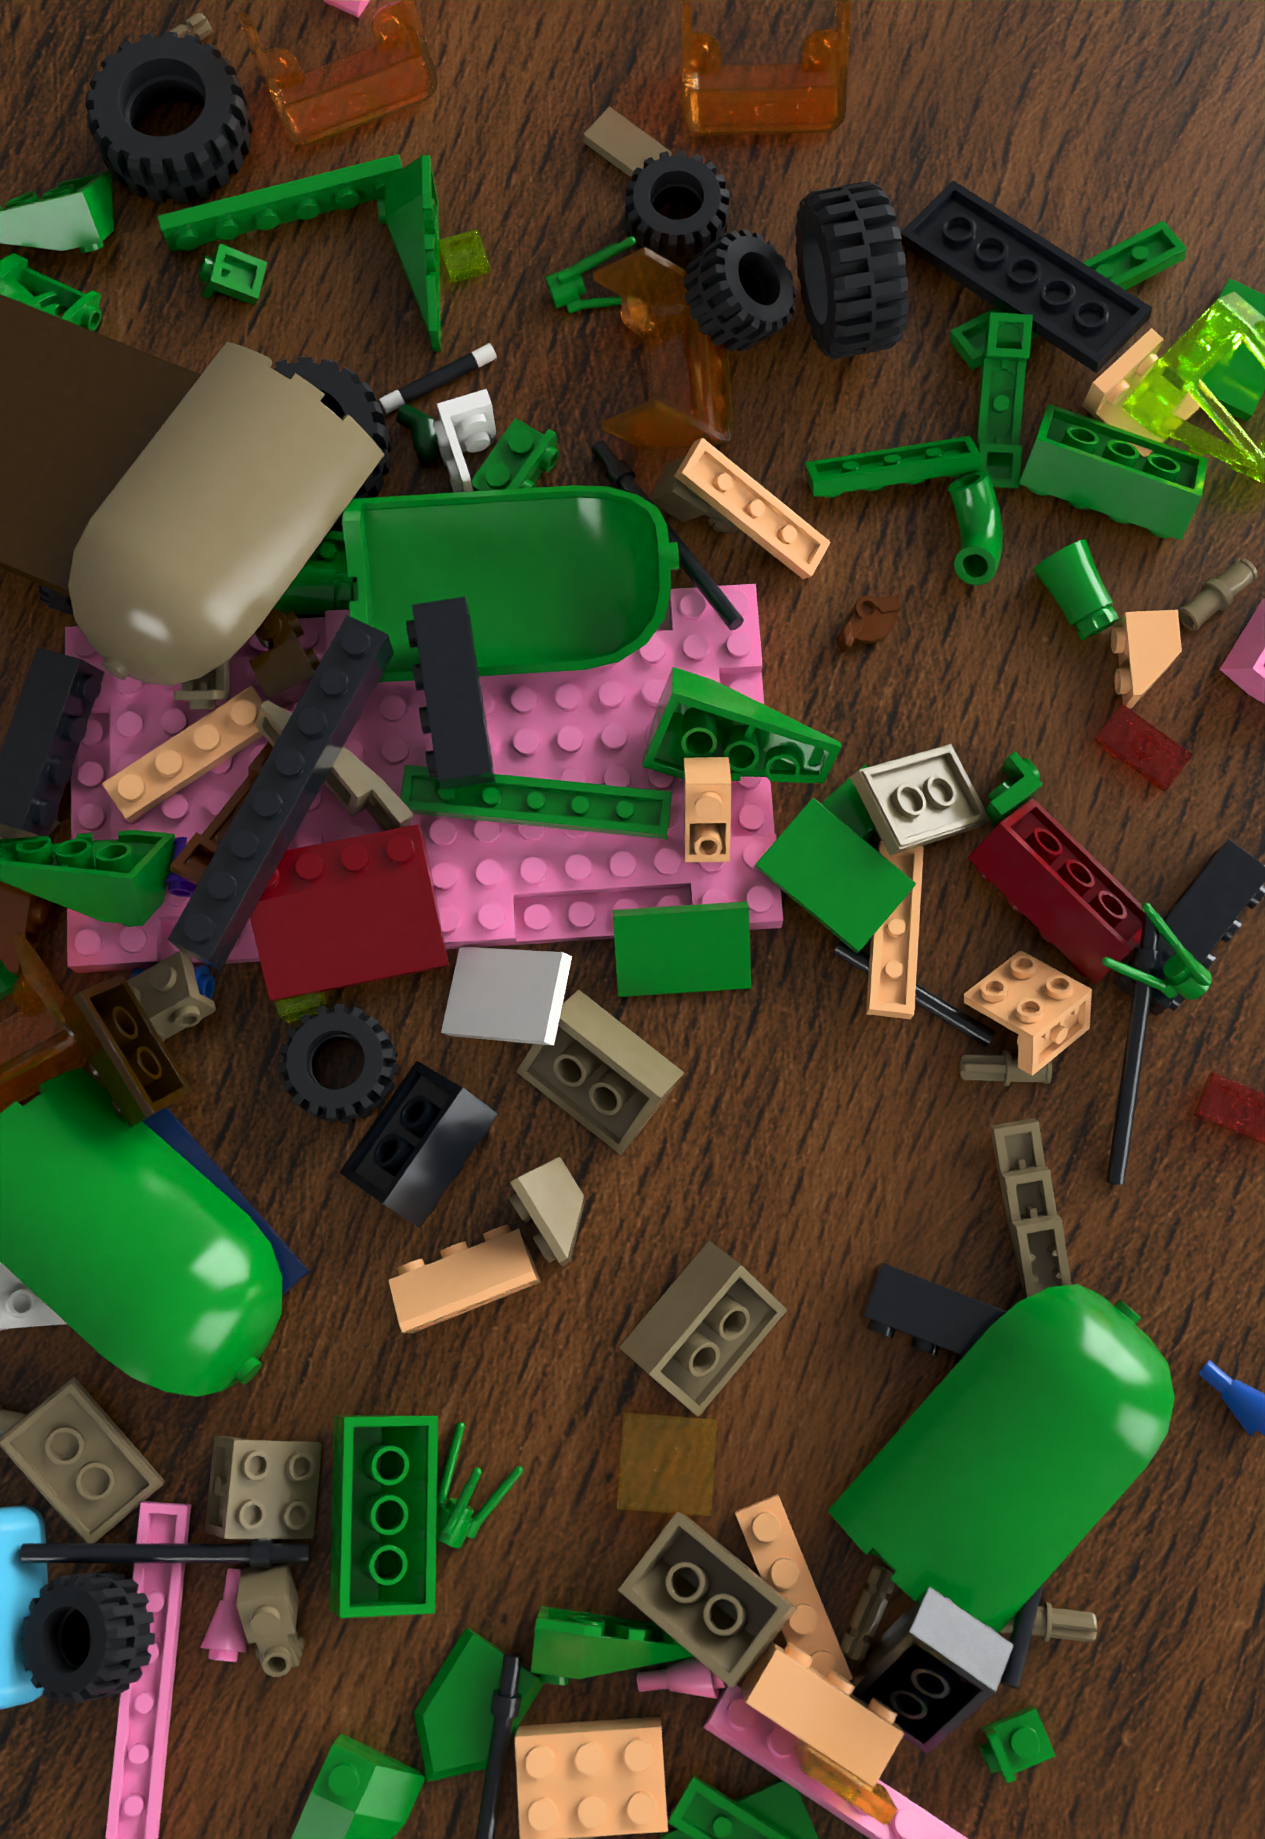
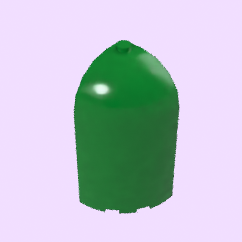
M571 485L358 498L350 501L343 511L342 517L348 578H357V582H353L354 601L349 602L350 616L388 634L394 651L378 683L414 680L412 664L420 663L418 647L410 648L406 621L414 620L412 605L466 597L469 607L479 676L587 670L620 662L645 646L664 621L671 591V570H679L678 542H669L667 524L658 507L637 494L611 487Z
M81 1067L64 1072L42 1083L38 1090L41 1094L24 1106L15 1101L1 1112L0 1262L100 1355L134 1379L164 1392L195 1397L221 1392L238 1382L242 1385L248 1383L262 1366L259 1358L268 1347L282 1314V1275L270 1241L251 1217L144 1122H140L130 1128L127 1121L116 1112L110 1093Z
M1078 1284L1048 1287L1017 1302L988 1328L829 1508L828 1512L866 1555L872 1553L892 1570H896L890 1579L914 1601L931 1587L939 1594L951 1599L955 1605L981 1623L993 1628L999 1634L1149 1465L1168 1434L1175 1399L1169 1364L1151 1338L1136 1325L1141 1317L1121 1299L1113 1305L1098 1292Z

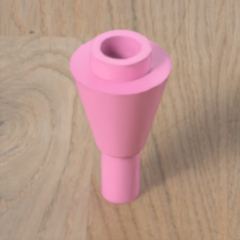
M227 1569L223 1600L219 1601L200 1647L210 1649L208 1659L237 1662L238 1652L248 1653L247 1639L236 1605L241 1569Z
M689 1657L667 1666V1669L637 1672L639 1692L669 1689L671 1692L718 1699L719 1688H726L727 1686L725 1682L696 1657Z

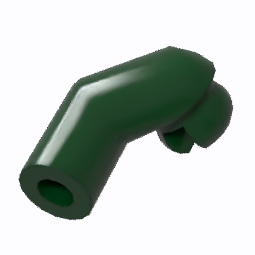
M408 404L402 405L397 412L396 421L412 431L413 448L417 458L424 463L436 461L439 457L440 449L433 422L436 420Z

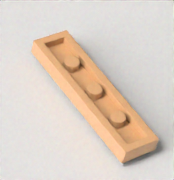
M704 438L694 441L674 477L802 579L812 577L831 542Z
M250 686L102 783L125 819L129 823L135 821L262 737L263 734L256 727L259 707L263 703L262 699L255 689Z
M880 841L877 846V851L912 879L916 885L871 937L866 1014L911 1019L914 1015L924 846L892 856L889 855L883 841Z
M775 1494L735 1511L760 1577L797 1607L781 1629L787 1644L791 1643L811 1656L814 1660L810 1667L825 1677L832 1670L846 1680H852L853 1677L841 1652L840 1645L779 1495Z

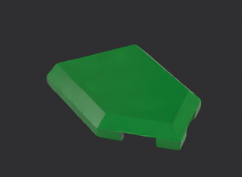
M468 1627L465 1628L414 1711L427 1782L486 1769L494 1721V1715L490 1713L493 1691L499 1689L504 1651ZM523 1664L518 1685V1693L522 1695L519 1716L513 1718L511 1737L545 1683L540 1681L541 1676L532 1673Z

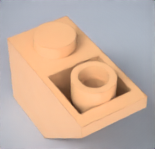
M1178 610L1125 612L1117 626L1112 628L1111 649L1113 653H1118L1119 668L1115 671L1114 679L1115 691L1118 695L1122 694L1123 709L1132 708L1182 652Z
M729 757L684 758L685 862H730L731 775Z

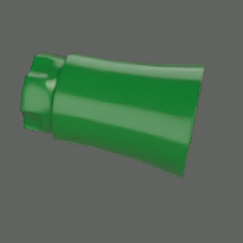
M1086 539L1060 549L1032 569L1049 590L1070 626L1076 628L1082 641L1108 629L1119 620L1117 613L1112 607L1114 602L1102 582Z
M304 565L272 609H277L283 614L293 610L295 615L325 616V611L349 609V602L354 601L353 582H355V578H348V572L338 573V569Z

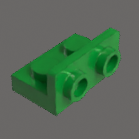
M515 418L471 480L473 491L537 488L535 483L543 471L546 473L550 472L559 458L560 451L558 450L557 433L548 429L545 434H542Z

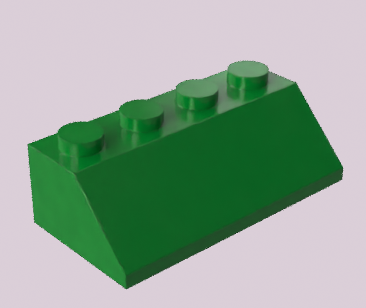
M1047 403L1025 462L1019 484L1027 486L1035 494L1042 496L1050 494L1067 500L1075 508L1082 510L1093 509L1107 514L1115 522L1122 524L1133 523L1147 528L1158 537H1173L1182 540L1202 497L1208 459ZM1129 443L1153 451L1147 457L1143 458L1140 456L1138 449Z
M334 1415L329 1611L339 1618L435 1614L437 1415Z

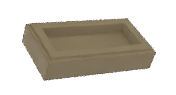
M610 106L583 134L586 145L631 178L632 173L637 167L644 169V161L649 157L656 161L659 159V153L668 151L669 156H672L670 150Z

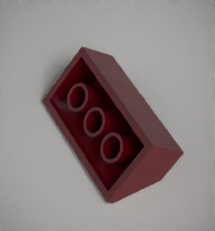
M1034 798L1003 820L967 857L975 865L979 875L985 880L992 882L1007 897L1011 907L1017 912L1023 913L1038 928L1043 939L1055 945L1070 960L1072 967L1080 975L1088 977L1094 984L1099 982L1111 970V968L1102 965L1101 960L1103 957L1120 962L1140 942L1144 918L1142 905Z

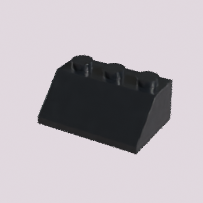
M416 1061L339 1173L378 1201L421 1228L427 1217L435 1210L438 1201L453 1179L461 1172L464 1163L478 1142L486 1135L489 1126L498 1113L460 1085Z

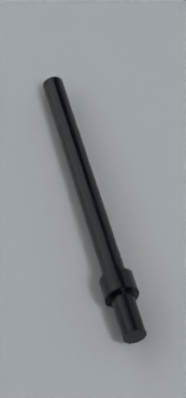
M605 441L596 442L591 452L606 470L605 476L615 489L637 494L653 504L635 481L636 474L625 460H619ZM664 518L667 524L669 542H678L679 565L726 626L730 630L739 628L744 622L743 617Z
M1145 912L1139 948H1134L1132 966H1137L1136 969L1154 976L1155 969H1160L1162 951H1158L1160 933ZM1137 980L1134 981L1106 1182L1118 1185H1125L1153 988Z
M252 1539L251 1544L23 1543L20 1549L21 1563H250L251 1568L271 1569L272 1564H309L311 1558V1544H274L273 1539Z
M504 1652L499 1689L493 1691L490 1713L494 1715L475 1839H495L513 1718L519 1716L522 1695L518 1693L523 1655L516 1652Z

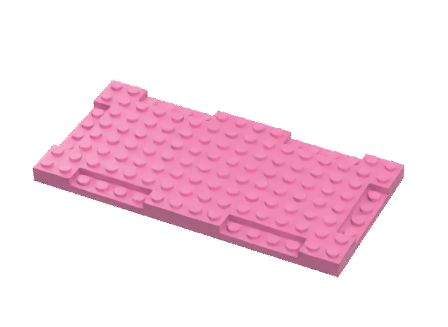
M756 584L718 586L744 619L743 624L735 630H730L697 587L671 589L664 621L645 646L620 662L587 670L479 676L494 774L672 792L668 837L667 839L414 814L410 826L419 824L425 836L446 950L459 949L460 947H493L614 939L612 910L747 901L749 907V930L781 928L783 923L781 889L754 867L777 840L774 831L770 780L767 777H741V781H731L730 862H685L684 780L642 767V760L657 704L672 667L715 680L764 704L763 665ZM349 609L325 611V617L298 619L305 635L297 638L303 650L312 648L319 662H321L346 615L350 616ZM79 626L65 627V655L82 659L105 672L101 682L100 694L95 699L87 722L86 735L80 743L72 766L71 840L76 839L77 834L92 833L94 841L118 839L119 831L141 830L175 834V838L187 837V844L196 832L202 835L248 777L249 765L268 743V740L263 735L135 821L129 823L102 783L215 709H189V701L174 700V691H182V683L168 686L144 683L128 676L125 680L115 677L102 666L105 659L90 645ZM255 633L229 659L231 699L252 686L263 702L268 700L249 663V660L269 651L261 645ZM414 680L378 683L344 744L345 748L376 773L399 798L401 796L404 766L427 767L425 752L433 750L431 733L423 734L419 715V707L427 706L425 691H417ZM216 700V708L229 700ZM298 702L293 703L283 709L289 711L290 713H293ZM323 784L287 850L384 830L366 808L351 817L326 785ZM167 885L164 903L143 926L126 927L119 923L101 922L67 908V967L76 973L133 970L134 968L148 969L180 951L167 939L191 897L172 895L168 892L169 885ZM250 918L225 964L260 962ZM191 956L193 966L208 965Z

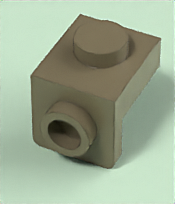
M229 660L200 678L182 682V691H174V700L189 701V709H216V700H230Z

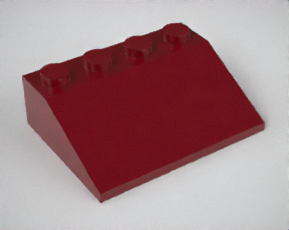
M419 824L286 850L250 916L266 988L271 1002L449 966L426 840Z

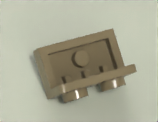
M182 951L174 953L126 981L163 1043L165 1039L185 1028L197 1025L202 1018L216 1011L214 1001L199 994L191 956Z

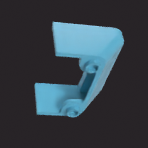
M29 1505L0 1507V1710L30 1703L43 1695V1687L35 1688L30 1681L33 1673L31 1670H25L23 1660L27 1658L26 1651L21 1650V1639L25 1638L26 1630L22 1628L24 1617H30L31 1614L28 1606L33 1598L40 1597L39 1590L48 1584L47 1563L20 1562V1549L23 1543H46L44 1518L36 1508Z

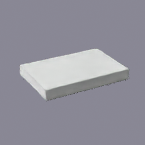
M460 947L441 1033L454 1037L554 1046L572 956L563 952Z

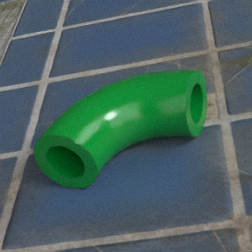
M980 470L966 474L948 486V492L955 508L960 531V548L954 561L955 572L960 579L972 585H983L995 576L1003 550V526L998 500L988 472Z

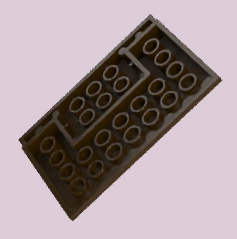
M0 294V568L70 597L68 585L73 552L90 519L201 374Z

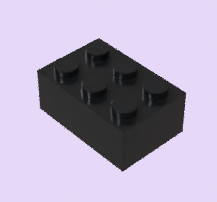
M929 1587L868 1650L852 1682L855 1686L852 1694L866 1704H869L871 1699L875 1698L895 1711L898 1716L894 1722L904 1732L903 1737L929 1754L996 1692L1014 1645L997 1634L993 1628L981 1623L955 1605L951 1599Z

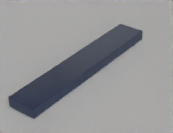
M168 1107L142 1121L245 1211L272 1245L282 1275V1297L310 1273V1270Z

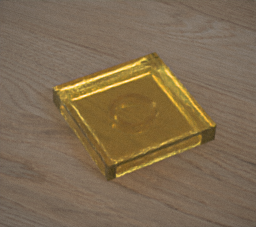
M624 1412L617 1509L676 1513L678 1511L682 1514L711 1516L717 1419Z
M800 1738L794 1746V1751L801 1771L884 1826L886 1824L889 1826L898 1809L884 1786L877 1782L872 1787Z

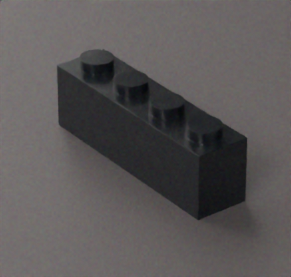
M466 597L412 605L414 620L406 621L410 648L418 647L420 663L412 664L416 690H424L427 706L419 707V715L423 734L431 733L433 750L425 752L429 777H438L442 790L496 782L470 612Z
M37 647L0 752V824L38 836L49 835L51 827L57 819L58 806L66 783L71 778L72 766L78 748L86 735L87 722L95 699L100 694L104 671L82 659Z
M1228 839L1216 849L1164 916L1163 921L1183 947L1206 969L1212 965L1217 957L1211 951L1220 939L1227 943L1243 924L1237 918L1246 906L1253 909L1265 896V866ZM1160 934L1158 951H1162L1160 969H1155L1154 977L1165 980L1163 967L1166 961L1176 953ZM1132 957L1127 965L1136 969L1137 966H1132ZM1120 973L1113 984L1132 997L1135 979ZM1152 988L1149 1011L1155 1016L1167 1008L1175 1011L1185 998L1178 993L1170 999L1160 990Z
M881 1263L876 1268L859 1317L869 1320L867 1329L893 1339L897 1331L912 1337L910 1346L928 1354L937 1356L939 1349L957 1355L954 1362L957 1365L988 1328L1003 1316L1006 1311L888 1264Z

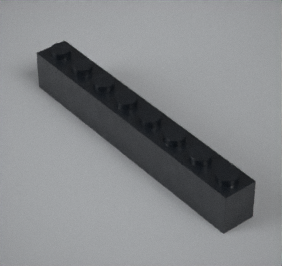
M346 615L167 939L180 951L220 971L222 970L394 654L388 634Z

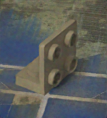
M214 1436L205 1533L224 1539L313 1538L322 1452L321 1443L309 1441L248 1440L233 1436Z

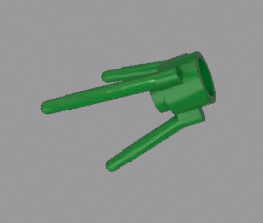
M629 237L620 243L613 242L571 267L545 276V281L556 309L566 306L569 314H572L582 309L629 304L631 302L629 296L580 300L579 295L586 293L580 274L631 247L636 242L635 238Z
M1143 903L1142 910L1176 953L1166 961L1163 967L1165 980L1158 979L1108 957L1102 958V965L1158 989L1170 999L1178 993L1187 1000L1199 998L1210 987L1212 981L1211 973L1183 947L1149 903Z
M463 1422L456 1424L437 1492L436 1539L457 1549L461 1548L466 1536L472 1539L475 1538L481 1524L523 1474V1468L517 1466L477 1514L471 1518L474 1510L467 1503L482 1474L481 1469L476 1467L465 1483L458 1499L449 1498L445 1504L465 1429Z

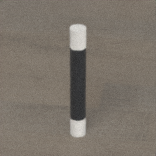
M489 343L380 398L379 402L384 412L388 414L402 405L408 404L497 359L496 353Z

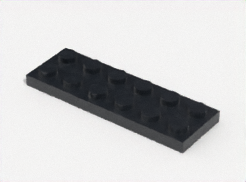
M954 180L900 232L902 246L1002 312L1033 315L1032 331L1095 373L1150 319L1151 306Z

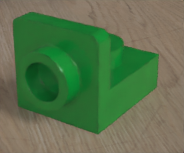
M219 243L212 257L205 255L198 274V280L204 282L201 296L209 299L215 290L255 305L259 299L267 262Z
M1015 751L1006 758L1001 766V769L1012 783L1006 780L988 795L991 802L986 808V812L994 827L1033 798L1043 785L1039 780L1040 773L1036 766L1029 759H1022Z
M1033 1705L980 1727L986 1742L980 1744L979 1748L990 1774L998 1772L1007 1784L1016 1780L1015 1773L1056 1756L1037 1709Z

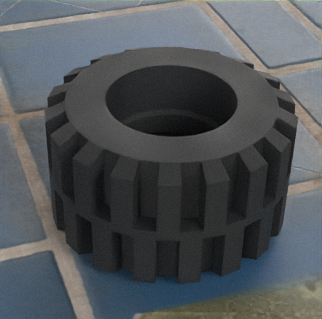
M677 150L676 156H669L668 151L659 153V159L656 161L649 157L644 161V169L637 167L632 173V181H628L626 186L627 238H635L636 242L632 245V249L636 254L643 252V260L651 265L654 261L659 262V269L667 270L668 265L676 266V271H685V265L692 262V258L725 236L728 221L729 190L726 189V180L723 175H716L717 167L711 161L705 165L703 164V156L694 154L691 158L686 157V151ZM670 203H682L692 207L696 213L686 219L673 220L660 215L657 210Z
M741 229L738 232L735 230L728 233L692 258L693 261L686 268L688 275L683 279V286L687 289V293L684 294L685 302L690 305L691 311L689 313L692 319H696L700 325L699 330L704 335L708 334L711 337L712 343L717 346L723 344L724 349L729 351L735 349L738 352L745 351L783 329L791 321V314L795 312L796 308L793 298L797 297L796 288L792 285L793 276L785 265L784 257L775 251L776 247L770 241L766 243L763 236L756 232L751 235L749 230Z
M334 1004V1009H328L324 1005L315 1008L317 1014L311 1017L305 1013L298 1018L301 1022L300 1026L297 1029L291 1026L287 1031L286 1035L290 1038L287 1045L281 1044L279 1054L283 1056V1063H278V1069L285 1080L282 1082L285 1091L293 1097L292 1100L298 1106L314 1117H319L326 1122L334 1123L335 1121H341L346 1124L353 1123V1119L357 1117L365 1119L371 1116L370 1111L376 1106L380 1109L386 1103L384 1100L388 1092L393 1093L396 1086L393 1080L394 1076L399 1074V1065L396 1063V1056L398 1054L396 1047L391 1041V1037L376 1019L368 1016L363 1010L356 1007L352 1010L348 1009L344 1004ZM335 1041H354L364 1052V1066L359 1077L351 1085L342 1089L331 1090L323 1087L317 1081L315 1075V1064L320 1052Z
M108 1571L61 1576L54 1579V1583L44 1585L39 1590L40 1597L32 1599L28 1606L31 1612L30 1617H24L22 1628L26 1630L25 1638L21 1639V1650L26 1651L27 1658L23 1660L25 1670H31L33 1673L30 1681L35 1688L43 1687V1696L49 1700L58 1699V1703L61 1704L80 1703L123 1693L130 1688L129 1683H135L143 1675L140 1667L148 1665L152 1656L148 1652V1647L154 1644L155 1633H150V1623L155 1621L153 1612H147L145 1607L149 1602L146 1594L137 1593L139 1585L133 1579L125 1580L124 1574ZM87 1622L91 1632L90 1650H88L85 1640Z

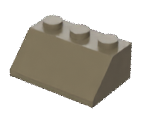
M579 989L562 1004L554 1046L533 1044L516 1071L620 1155L625 1152L684 1074L681 1069Z
M708 1241L619 1348L699 1417L785 1314L787 1309L740 1263L711 1241Z
M678 1511L618 1589L621 1594L730 1688H733L767 1650L797 1609V1607L689 1517Z

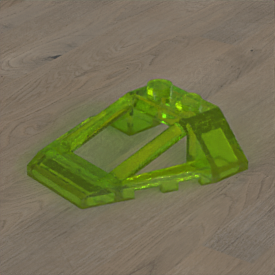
M1233 291L1219 298L1164 353L1123 403L1122 408L1153 435L1168 440L1169 437L1190 446L1188 450L1204 456L1207 453L1229 463V468L1265 483V439L1257 446L1201 380L1232 348L1236 350L1242 343L1245 344L1265 368V317ZM1188 394L1195 399L1234 447L1174 415Z

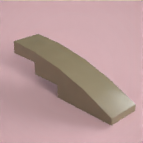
M268 700L260 704L256 727L273 747L292 713ZM343 746L323 784L326 785L348 814L353 817L366 808L384 831L410 826L414 813L376 773Z
M1031 1118L991 1125L990 1129L999 1182L1024 1299L1048 1287L1072 1285L1062 1218L1056 1212L1051 1172L1045 1166L1039 1121Z

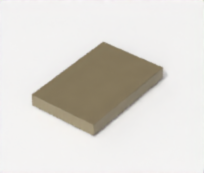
M951 744L860 769L850 777L890 856L982 827L990 821Z
M74 1376L0 1437V1447L84 1543H95L138 1507L140 1503L144 1502L158 1490L165 1481Z

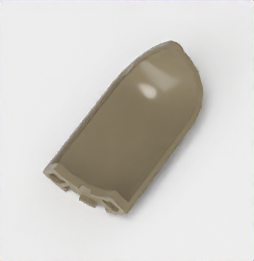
M230 342L225 343L92 516L74 549L68 585L74 620L90 645L105 659L102 666L121 680H125L128 676L144 683L172 686L200 678L229 660L256 632L385 455L366 431L349 414L344 415L341 419L321 402L325 394L296 373L291 380L271 368L273 363L269 357L241 345Z

